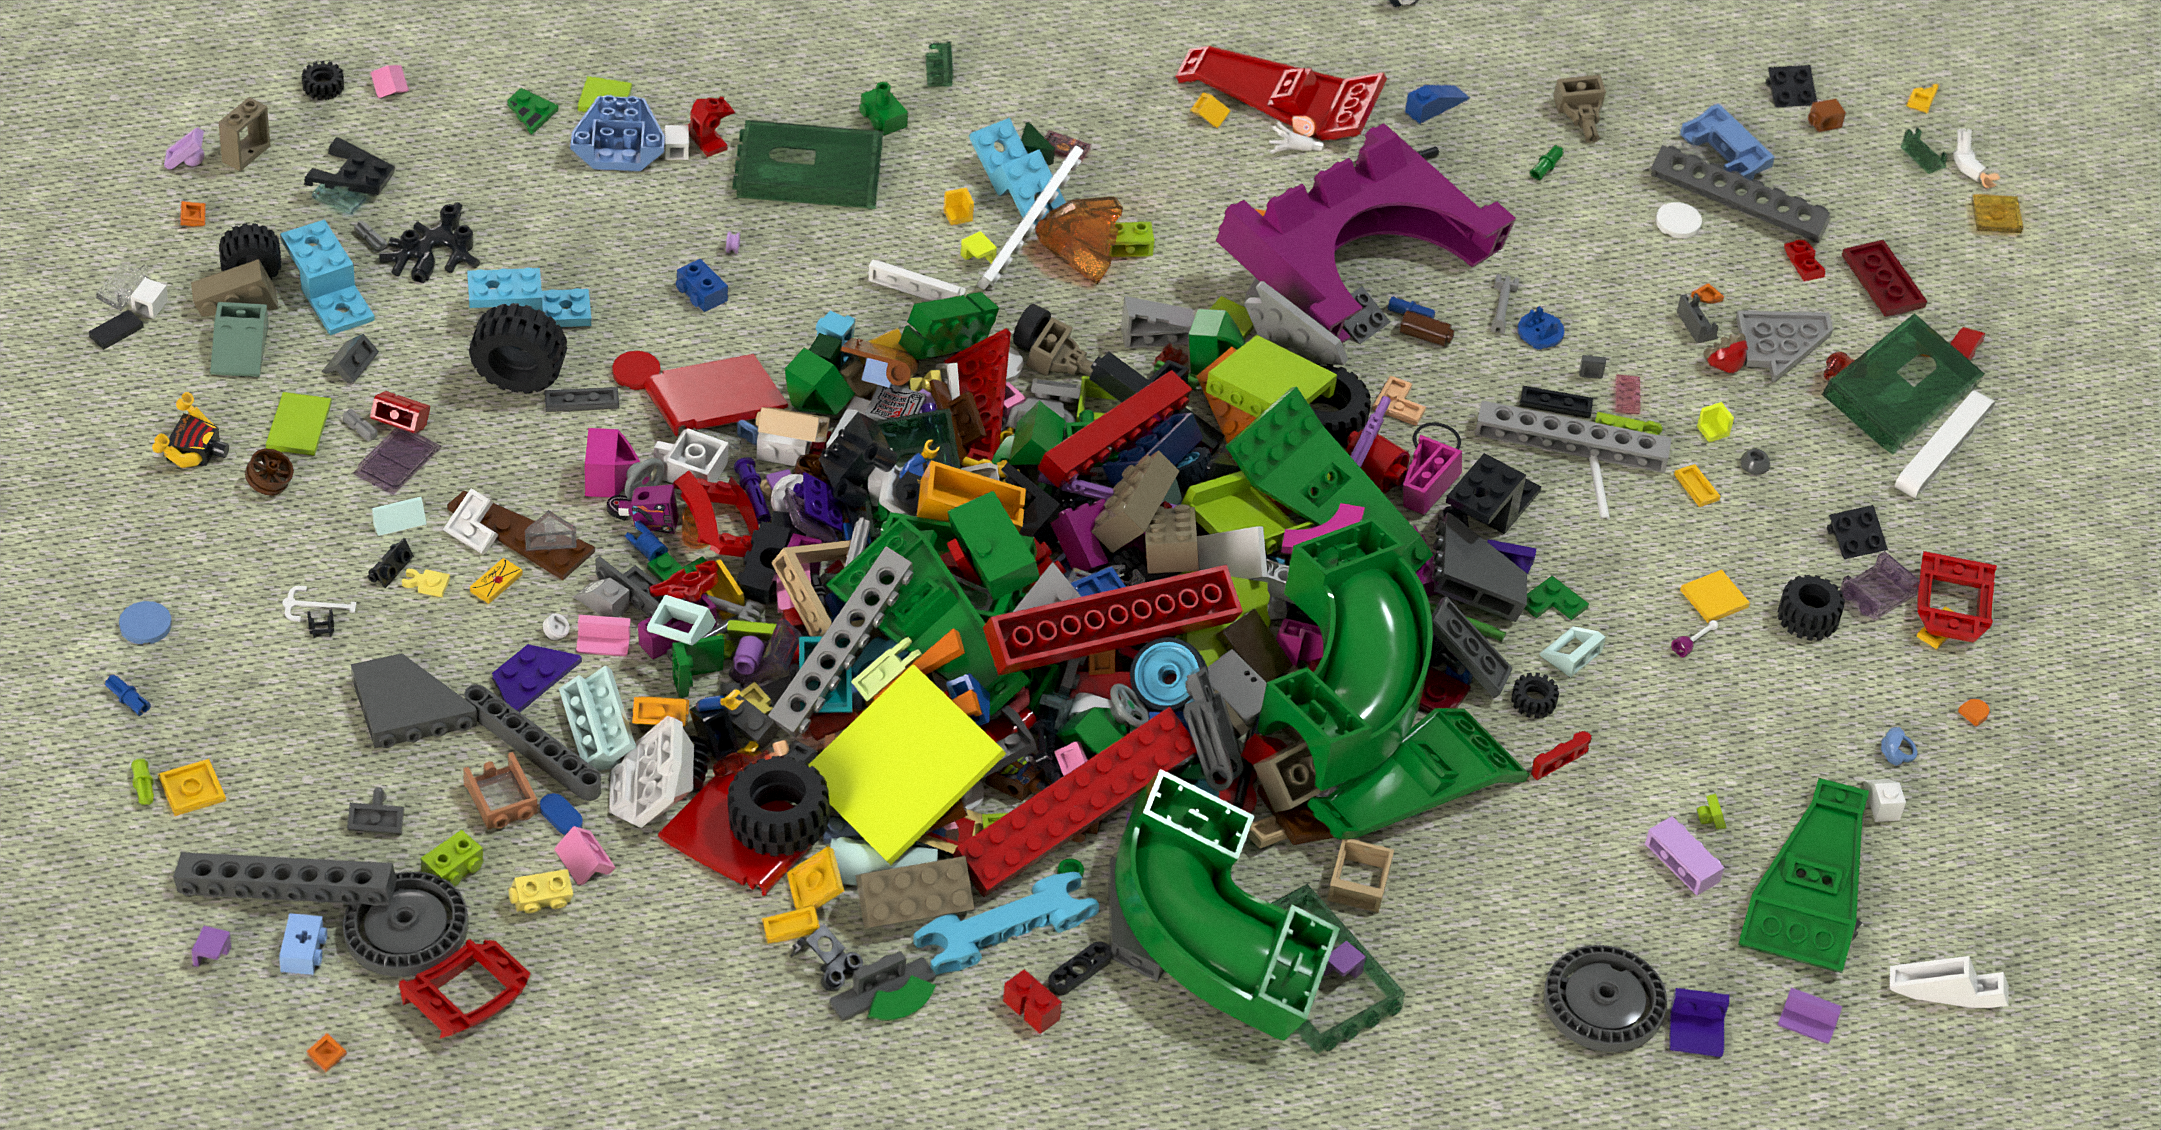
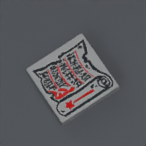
M878 385L865 415L877 421L880 425L911 433L921 412L920 407L926 401V394L895 385L890 388Z

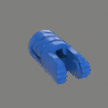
M640 520L634 525L643 534L638 538L629 532L625 535V538L638 551L644 554L649 562L668 552V548Z

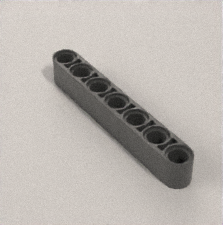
M478 684L467 687L464 697L465 700L475 706L477 722L579 798L585 801H593L599 798L601 795V774L597 769L486 687Z

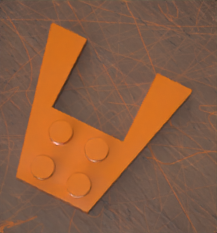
M952 629L912 664L924 675H927L961 656L965 651L960 633ZM904 670L899 676H897L892 682H890L885 688H883L877 695H875L873 697L874 701L887 688H889L906 670ZM969 690L952 700L967 716L974 714L977 717L982 715L977 694L974 691Z

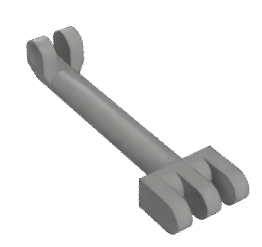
M1501 274L1496 275L1494 288L1501 289L1496 317L1492 321L1490 332H1495L1496 327L1501 328L1500 334L1505 333V316L1510 291L1517 292L1520 278L1515 277L1514 281L1510 282L1511 276H1506L1505 281L1501 280Z
M705 594L716 605L717 609L739 615L738 621L756 622L765 610L764 605L748 600L745 606H741Z

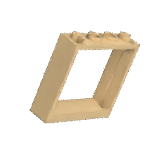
M851 540L783 548L772 562L811 637L824 636L832 622L801 564L840 559L845 567ZM865 620L852 621L851 625L860 627L864 624ZM873 627L868 634L870 639L886 636L876 627Z

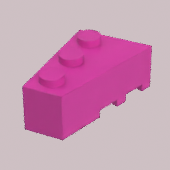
M1420 435L1417 449H1415L1412 464L1409 466L1403 484V507L1425 515L1462 473V451Z

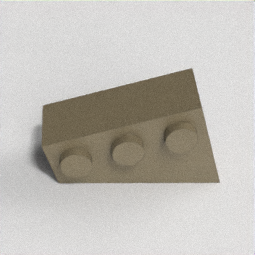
M259 259L191 282L193 303L202 317L216 315L218 302L267 304V310L279 309L276 288Z

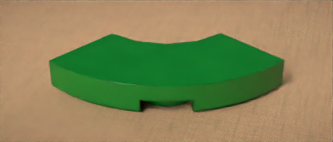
M911 975L905 985L899 990L891 992L878 990L875 992L867 1017L880 1021H891L909 1016L919 1010L930 999L936 985Z

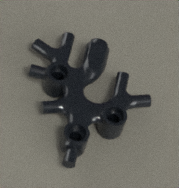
M455 202L453 205H444L440 210V224L434 228H428L422 223L416 222L413 226L414 230L404 231L400 239L390 237L389 246L399 248L400 250L379 253L380 262H395L396 264L391 273L398 277L410 258H417L418 261L411 271L412 280L424 283L426 280H429L435 267V257L432 249L442 245L452 249V255L445 266L447 272L452 273L459 262H466L473 268H477L480 265V260L468 253L473 248V231L466 225L459 226L460 212L463 208L462 204ZM417 232L420 233V234L423 236L422 239H420V237H419V235L417 234Z

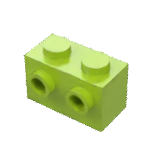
M1151 222L1105 223L1103 239L1106 257L1153 256L1155 240Z
M461 829L420 858L421 872L439 876L457 886L464 876L470 872L475 873L481 868L483 864V847Z

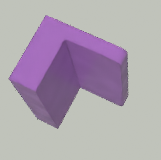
M1791 988L1778 1025L1828 1044L1843 1006Z

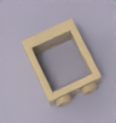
M762 407L761 412H758L756 416V426H758V432L812 442H826L830 418L778 408Z
M1342 839L1327 900L1379 913L1394 850L1384 846L1360 842L1355 839ZM1345 859L1383 868L1378 888L1340 879Z

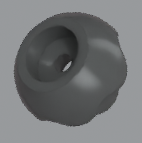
M1750 449L1741 456V467L1754 475L1763 474L1770 468V459L1764 451Z

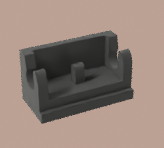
M1687 294L1681 295L1677 313L1696 343L1718 339V326L1715 322L1711 326L1701 311L1699 296L1694 294L1693 301L1689 303Z

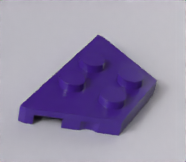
M527 644L492 672V679L500 691L502 700L518 712H521L582 662V657L573 653Z

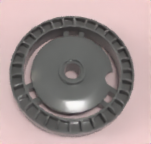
M400 872L395 873L397 882L391 905L349 904L343 918L344 937L351 956L366 969L391 977L415 976L441 963L461 948L469 929V917L465 900L453 884L444 878L430 873ZM441 902L452 912V920L447 919L445 908ZM365 915L364 927L370 942L369 945L366 944L359 934V928Z
M1608 945L1583 946L1562 955L1549 970L1544 986L1543 1000L1545 1010L1555 1027L1575 1043L1602 1052L1628 1051L1645 1044L1657 1034L1667 1009L1665 986L1653 967L1632 952ZM1646 992L1650 1002V1013L1642 1022L1630 1027L1641 1018L1644 1012ZM1564 1002H1567V1005H1568L1570 1011H1569L1568 1008L1565 1006Z

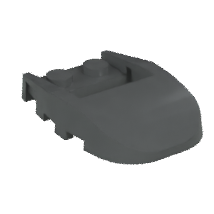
M1004 704L992 716L989 714V721L997 720L1004 715L1017 727V732L996 742L1005 751L1006 755L983 778L1037 750L1034 738L1021 717L1007 704Z

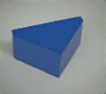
M970 673L946 682L952 700L969 690L974 691L977 694L982 715L976 717L973 714L968 717L978 726L989 722L990 693Z

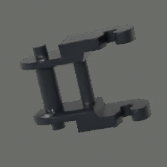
M332 608L329 609L327 621L314 622V618H311L310 610L307 611L310 634H313V638H316V634L329 633V636L332 637L331 632H335L334 628H332L334 627ZM328 625V628L315 629V626Z

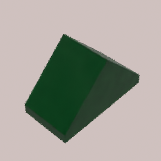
M1030 122L1025 123L1021 141L1027 153L1029 154L1040 149L1047 165L1054 164L1055 148Z

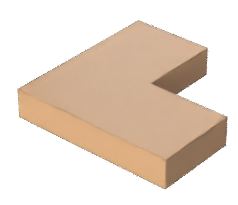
M1390 375L1373 404L1372 410L1375 411L1381 398L1387 396L1391 399L1385 415L1417 426L1426 407L1405 399L1412 388V383Z

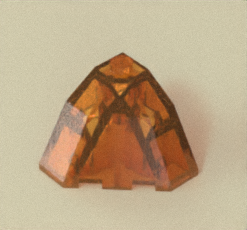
M1114 196L1070 200L1048 212L1044 219L1038 222L1035 234L1039 241L1057 258L1098 285L1111 265L1112 257L1109 256L1110 246L1116 243L1118 228L1115 227L1117 219L1122 216L1123 206L1118 198Z

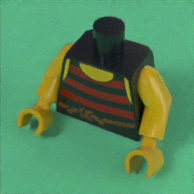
M184 392L181 396L182 398L177 400L176 407L181 411L187 410L188 414L183 413L169 438L162 433L156 436L155 442L152 445L153 451L155 453L164 452L166 461L173 462L180 468L197 465L207 466L212 455L226 458L229 452V444L220 442L219 428L197 406H192L194 402L193 395L189 392Z

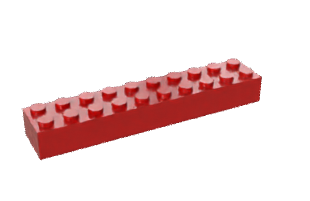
M1222 565L993 616L984 625L983 630L998 676L1154 641L1159 638L1233 623L1243 610L1227 565Z
M1168 707L957 846L953 856L954 858L966 857L969 879L978 892L985 897L1137 797L1160 769L1171 774L1194 759L1198 753L1193 738L1173 710Z

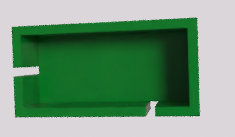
M982 292L966 294V297L960 295L914 304L907 321L913 328L909 325L905 326L898 344L916 360L963 351L988 338L1000 308Z

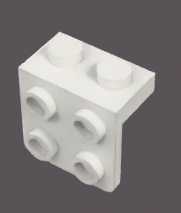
M759 432L757 438V460L795 466L797 459L801 455L809 454L812 441Z

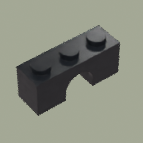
M761 521L759 530H754L751 538L753 547L751 551L747 550L743 565H745L744 572H739L736 581L744 594V598L769 604L776 585V571L766 568L762 564L774 560L783 548H787L790 542L791 529Z

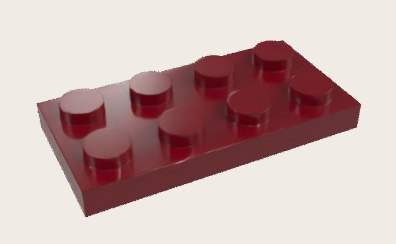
M1884 240L1843 249L1841 256L1885 317L1926 307L1927 299Z

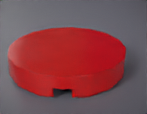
M628 351L619 355L614 360L612 373L614 380L619 385H624L632 390L644 389V381L648 377L661 374V367L657 358L648 352Z

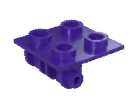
M804 472L803 482L795 484L793 491L797 497L804 499L805 513L843 532L842 502L834 498L833 487Z

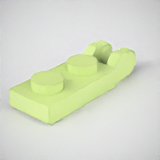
M909 637L900 641L892 649L889 648L851 681L867 702H870L875 695L922 655L918 649L911 652L903 661L899 658L897 654L908 648L912 642Z

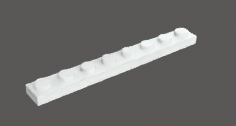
M1077 145L1067 155L976 284L979 288L985 290L989 284L995 285L1001 277V274L998 273L1001 268L1005 270L1012 261L1011 253L1013 251L1017 253L1024 244V241L1021 240L1023 236L1026 235L1028 237L1036 227L1033 224L1036 218L1040 220L1048 210L1044 207L1046 203L1051 204L1059 194L1056 191L1058 186L1063 188L1070 178L1067 175L1070 170L1074 172L1081 163L1079 157L1083 150Z

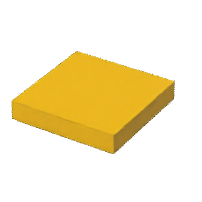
M1722 569L1683 584L1680 589L1707 623L1749 608L1750 604Z
M210 759L158 774V779L174 816L226 801V796Z
M829 846L787 872L795 910L815 906L816 910L844 892L834 849Z

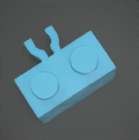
M830 310L824 318L821 317L816 324L817 336L819 333L840 339L842 340V347L849 339L854 338L855 318L849 315L844 317ZM841 351L840 368L853 354Z

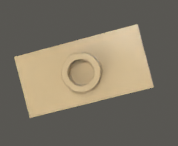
M1275 816L1253 822L1247 835L1259 849L1288 839L1284 829L1276 821Z

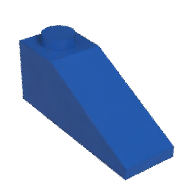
M1424 85L1408 93L1405 112L1417 123L1421 124L1469 100L1470 97L1456 85Z

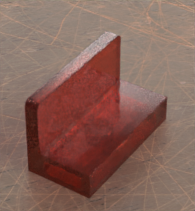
M853 707L852 713H813L809 719L811 720L810 726L805 733L800 734L804 739L812 736L816 741H819L827 735L847 728L859 715Z

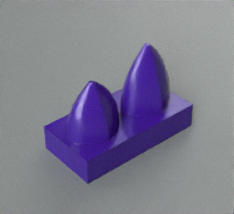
M1487 540L1491 546L1527 574L1529 573L1535 560L1537 548Z

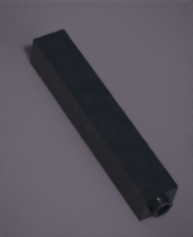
M1109 351L1102 358L1098 356L1091 365L1093 371L1089 379L1121 403L1152 383ZM1185 407V408L1182 409L1181 411H1179V410L1177 409L1176 411L1173 412V414H1183V413H1193V412L1190 411L1188 408ZM1193 413L1203 436V439L1196 445V448L1206 447L1209 449L1211 456H1213L1219 449L1225 435Z

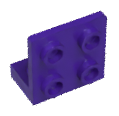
M1675 988L1670 1005L1669 1049L1671 1051L1722 1057L1724 1054V1019L1729 1006V995Z

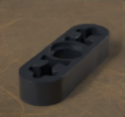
M1094 942L1052 971L1048 978V989L1055 995H1066L1109 965L1112 958L1111 947L1105 942ZM1095 952L1098 954L1105 953L1104 957L1101 955L1095 957ZM1082 965L1086 967L1087 971L1077 973L1073 970V967ZM1065 979V985L1062 983L1055 984L1056 980L1061 982Z

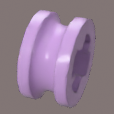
M728 232L726 253L734 251L735 254H738L740 233L737 232V234L733 235L731 232Z

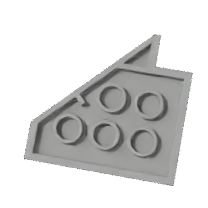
M1261 281L1256 286L1260 298L1249 297L1244 303L1257 335L1315 364L1344 365L1348 361L1339 338L1264 281Z
M1738 310L1736 315L1739 333L1745 335L1748 346L1745 359L1746 367H1769L1772 382L1780 379L1827 340L1833 331L1830 313Z

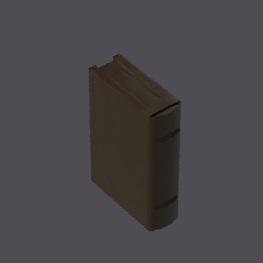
M1255 608L1216 634V637L1223 645L1222 647L1227 652L1233 649L1266 683L1274 680L1293 666Z

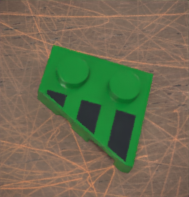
M523 88L517 90L507 100L509 108L517 114V118L525 124L528 132L532 135L558 111L557 104Z

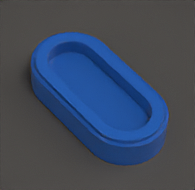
M551 793L541 799V814L561 834L566 835L573 826L583 827L581 814L563 796Z

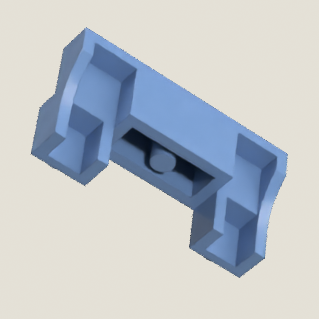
M1719 103L1709 107L1697 118L1682 124L1680 135L1693 148L1708 142L1729 162L1724 165L1723 170L1739 172L1744 176L1743 178L1752 181L1755 174L1773 166L1775 157Z

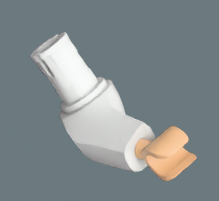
M1958 129L1957 149L1953 151L1955 163L1960 171L1976 181L1982 179V184L1986 188L1997 186L1993 181L1999 180V175L1997 173L1985 174L1986 167L1975 158V152L1971 149L1972 130Z

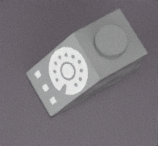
M612 578L590 582L574 596L575 599L605 617L619 618L629 609V590Z

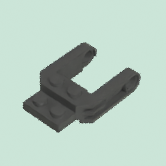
M1206 666L1194 669L1187 675L1188 680L1185 681V686L1189 696L1193 695V697L1185 704L1183 713L1189 725L1208 785L1213 790L1223 791L1243 772L1245 763L1243 756H1241V750L1225 700L1220 692L1214 693ZM1230 759H1234L1238 764L1236 772L1232 770ZM1218 770V773L1227 779L1226 783L1218 784L1213 779L1214 771Z

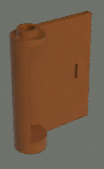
M851 338L841 347L843 352L888 363L886 376L888 381L894 385L905 384L919 368V360H916L908 352L864 341L861 338Z

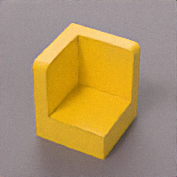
M1204 92L1190 109L1192 113L1204 118L1216 128H1219L1231 111L1214 96Z
M967 187L944 193L943 211L951 226L973 221L974 201Z

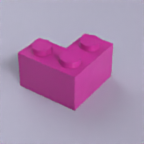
M1284 618L1276 640L1291 663L1297 666L1299 660H1303L1309 665L1312 660L1322 658L1324 652L1323 638L1319 626Z

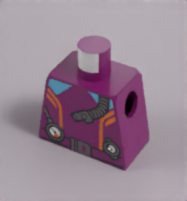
M674 485L637 487L634 489L632 501L619 502V515L632 516L634 524L640 520L650 531L675 534L679 513Z

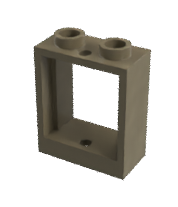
M250 97L218 122L222 162L238 171H242L271 146L267 106ZM248 126V135L240 141L239 132Z

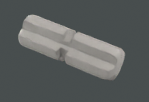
M358 221L357 225L354 226V230L363 239H366L374 249L381 252L387 247V242L364 221Z
M348 409L347 412L343 413V421L352 429H357L356 432L367 441H372L378 436L377 429L366 420H363L354 410Z

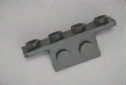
M599 556L595 559V572L600 580L612 578L629 590V601H631L636 609H641L649 618L654 615L664 596L651 597L649 587L658 584V582L636 565L622 574L602 557Z
M899 951L892 955H886L870 965H863L854 971L852 989L831 997L830 1005L839 1018L844 1021L869 1010L876 991L891 992L899 990L905 985L911 975L931 982L935 980L936 974L923 957L906 964V957Z

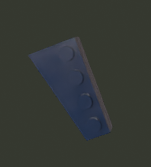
M1193 413L1173 414L1151 430L1153 434L1135 442L1137 447L1129 451L1123 450L1117 455L1119 460L1114 463L1111 461L1105 463L1102 467L1111 487L1114 488L1123 479L1122 473L1128 466H1136L1147 454L1151 456L1155 452L1160 451L1174 466L1182 462L1183 457L1188 452L1194 450L1196 445L1203 439Z

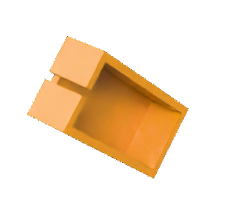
M931 460L921 478L917 517L950 523L947 511L994 491L1016 529L1020 532L1023 527V507L1026 489Z

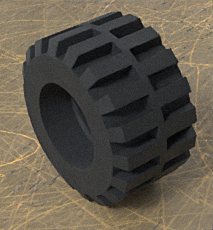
M245 223L240 227H232V231L227 230L225 236L221 237L219 243L221 271H226L259 259L271 280L272 277H276L279 274L278 270H281L282 263L278 236L275 235L272 229L268 230L267 226H258L256 223H252V225Z
M1804 575V577L1797 576L1794 580L1788 581L1784 587L1778 607V620H1782L1781 625L1783 628L1788 626L1787 632L1791 635L1794 632L1797 633L1796 637L1802 639V636H1807L1809 641H1812L1813 637H1816L1817 641L1823 640L1824 635L1828 638L1832 632H1836L1843 613L1845 599L1843 598L1842 591L1838 590L1836 584H1831L1830 580L1826 578L1821 579V576L1817 575L1815 577Z

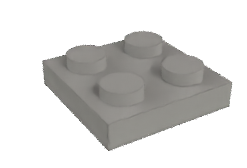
M1033 378L1031 392L1036 393L1035 397L1050 399V395L1060 396L1059 400L1074 402V398L1079 399L1081 385Z

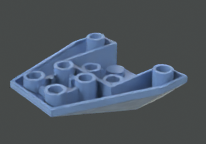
M598 96L572 131L570 149L593 169L641 171L664 153L665 135L645 98H638L636 96Z

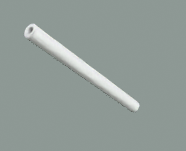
M1591 455L1589 461L1600 519H1610L1599 460L1597 456Z

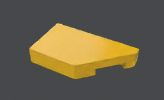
M1933 84L1932 87L1925 89L1922 87L1913 89L1907 102V107L1928 113L1939 84Z

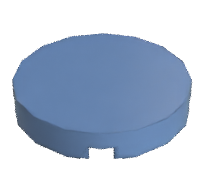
M142 601L125 608L120 615L119 627L122 636L128 641L135 644L148 642L152 644L167 636L171 630L172 620L169 610L163 605L152 601Z

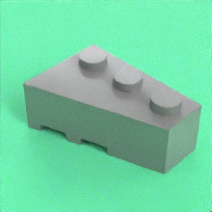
M1124 296L1121 332L1125 348L1189 345L1188 334L1194 321L1193 309Z
M1052 562L1013 612L1081 596Z

